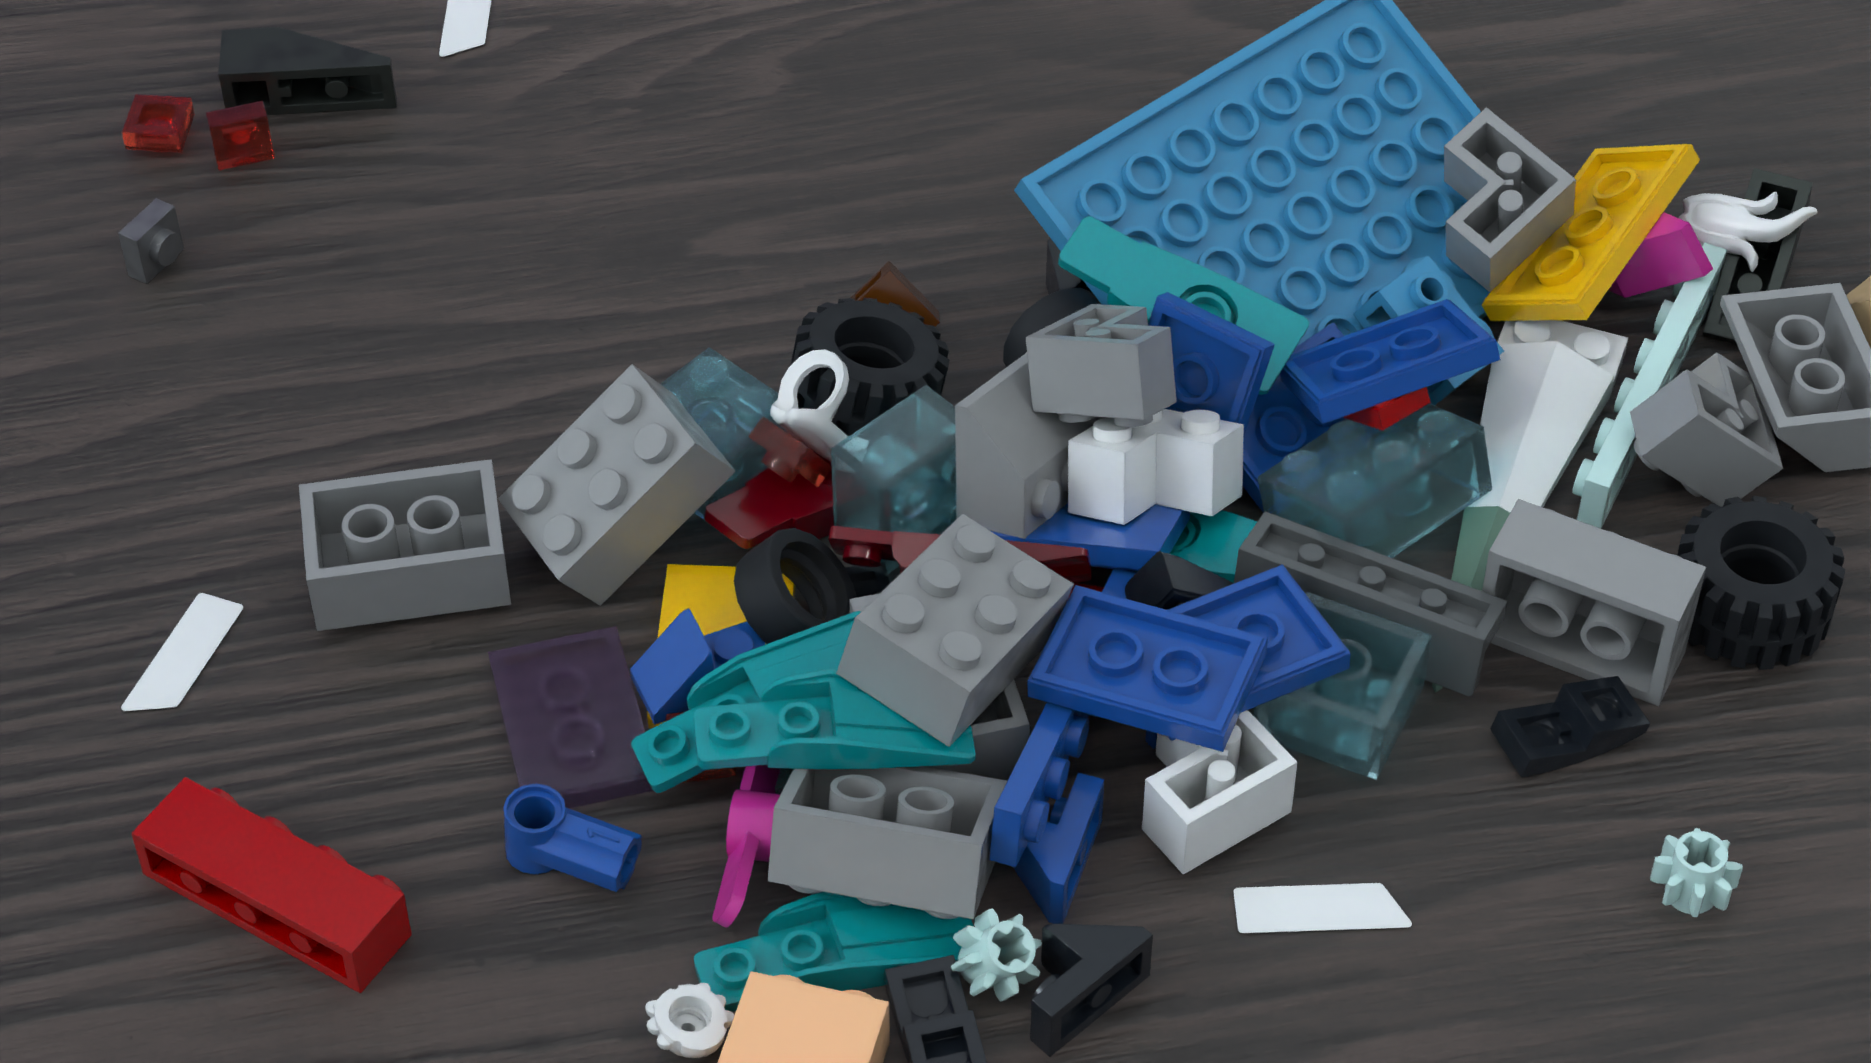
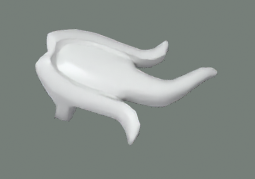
M1773 192L1765 199L1758 201L1723 194L1703 193L1683 199L1684 213L1679 216V219L1690 223L1701 246L1705 242L1727 249V253L1741 255L1746 259L1750 271L1753 272L1758 265L1759 257L1754 247L1746 241L1777 242L1792 233L1807 219L1816 215L1817 209L1814 207H1802L1785 217L1770 220L1756 216L1767 214L1775 209L1778 203L1777 192Z
M825 349L813 350L800 356L788 368L782 378L778 400L772 404L770 416L798 441V445L806 452L812 449L828 461L849 468L869 471L884 469L886 466L885 462L867 454L870 445L850 438L831 422L848 389L849 375L845 363L838 355ZM818 368H831L835 372L836 377L835 388L831 396L817 409H798L797 393L803 379L810 372Z

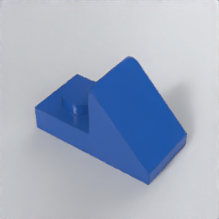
M688 608L674 619L630 668L631 679L655 725L689 710L687 696L692 686L703 676L736 655L766 644L747 621L703 635L691 610Z
M1078 773L1069 797H1061L1055 801L1050 821L1046 823L1040 842L1034 843L1029 841L1017 867H1013L1049 923L1064 924L1102 822L1104 779Z

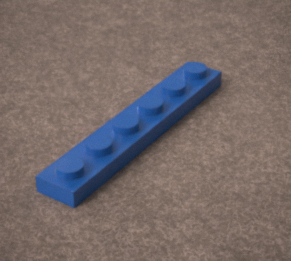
M1113 569L1102 592L1127 599L1125 586L1137 572ZM1046 703L994 807L989 860L1017 867L1028 842H1040L1049 814L1048 800L1049 798L1056 800L1061 798L1069 773L1070 761L1068 758L1069 756L1076 758L1081 756L1089 731L1088 717L1089 715H1094Z

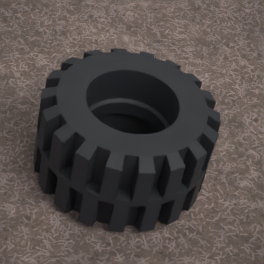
M843 298L838 300V304L826 302L819 305L817 312H809L803 318L802 325L798 327L790 366L800 356L813 350L825 349L835 353L847 366L849 384L847 393L831 422L850 438L870 445L868 449L870 454H883L884 449H890L893 452L903 451L907 449L908 443L917 445L925 439L926 432H931L935 424L950 361L948 359L949 350L946 342L940 340L941 333L934 326L924 324L925 318L915 312L909 313L902 310L903 306L891 302L889 304L877 302V299L864 298L863 301ZM818 368L810 372L803 379L797 393L798 409H817L831 396L836 383L835 372L831 368Z
M1752 496L1749 502H1743L1739 497L1725 499L1723 507L1712 503L1702 509L1700 517L1693 516L1686 525L1685 533L1681 536L1677 556L1705 566L1706 570L1688 642L1692 646L1702 644L1706 647L1704 654L1715 660L1722 656L1732 660L1731 666L1744 669L1746 663L1757 664L1759 670L1773 669L1775 662L1778 661L1787 667L1798 663L1801 654L1807 656L1813 654L1818 649L1820 640H1825L1828 634L1845 575V568L1842 567L1845 559L1842 548L1834 546L1836 537L1829 528H1818L1816 526L1818 518L1807 511L1802 514L1794 511L1793 504L1781 500L1779 505L1768 503L1766 497Z

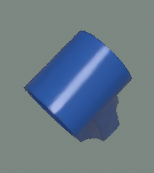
M523 785L515 789L506 798L503 807L505 853L512 867L529 874L547 873L555 869L617 892L620 888L625 889L634 873L635 864L641 851L642 837L640 834L566 808L560 793L547 785Z

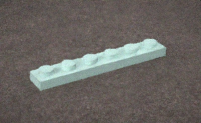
M1704 242L1702 248L1713 270L1704 277L1674 284L1672 296L1677 297L1675 302L1665 299L1662 303L1653 330V334L1657 335L1655 341L1648 338L1644 339L1634 366V373L1638 375L1635 380L1626 377L1618 392L1614 405V412L1618 413L1616 419L1613 420L1606 417L1600 426L1593 448V453L1598 454L1595 461L1585 458L1578 470L1572 491L1573 494L1581 497L1578 521L1600 529L1602 528L1637 457L1634 448L1636 436L1630 411L1677 376L1712 305L1724 266L1727 249Z

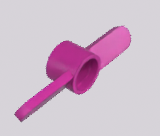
M768 765L745 766L740 789H736L733 794L726 836L728 859L712 917L713 922L725 928H728L733 923L744 903L754 860L769 862L774 806L781 795L777 794L783 768H768Z

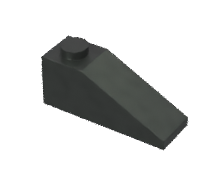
M280 27L222 30L218 76L227 117L397 108L390 57Z
M1754 168L1744 199L1758 201L1765 199L1773 192H1777L1778 203L1775 209L1767 214L1757 215L1756 217L1770 220L1780 219L1802 207H1809L1813 183ZM1804 223L1777 242L1746 241L1754 247L1759 257L1758 265L1753 272L1750 271L1749 265L1743 256L1727 253L1703 331L1704 336L1737 344L1720 306L1721 297L1723 295L1783 289Z

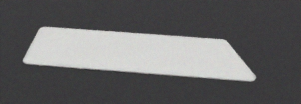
M448 0L439 56H449L485 44L492 0Z
M199 593L122 704L121 709L123 711L177 707L243 610V605L209 594Z
M1381 883L1235 888L1233 891L1237 927L1240 933L1409 928L1412 925L1411 920Z

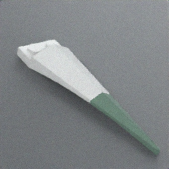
M1562 320L1505 321L1498 339V344L1505 352L1500 355L1501 360L1491 363L1451 580L1482 591L1489 550L1516 501L1521 499L1544 507L1573 456L1611 397L1626 353L1628 337ZM1432 683V687L1435 692L1443 688L1440 685Z

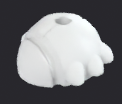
M707 983L678 985L677 989L670 988L657 1000L649 1001L645 1006L647 1015L651 1017L647 1021V1028L651 1034L658 1036L657 1045L663 1050H670L672 1053L686 1058H701L714 1053L723 1043L727 1028L732 1024L734 1014L731 1011L725 1010V997L711 992V988Z

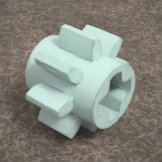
M1695 828L1694 831L1682 835L1679 839L1667 835L1664 840L1661 856L1655 857L1650 875V881L1665 884L1662 903L1665 906L1672 905L1681 912L1691 914L1692 917H1698L1699 914L1710 910L1713 906L1723 911L1726 910L1732 889L1737 888L1743 869L1742 864L1727 861L1730 842L1727 839L1721 840L1711 833L1701 831L1700 828Z
M988 909L975 917L974 926L968 925L954 934L953 939L962 948L958 955V961L952 964L951 968L952 971L960 972L963 978L971 985L970 995L973 997L986 989L994 987L995 995L999 1001H1005L1019 993L1018 983L1026 984L1039 977L1040 971L1032 962L1036 949L1042 945L1040 939H1034L1029 930L1022 925L1023 916L1021 914L1009 920L999 922L998 915L994 909Z

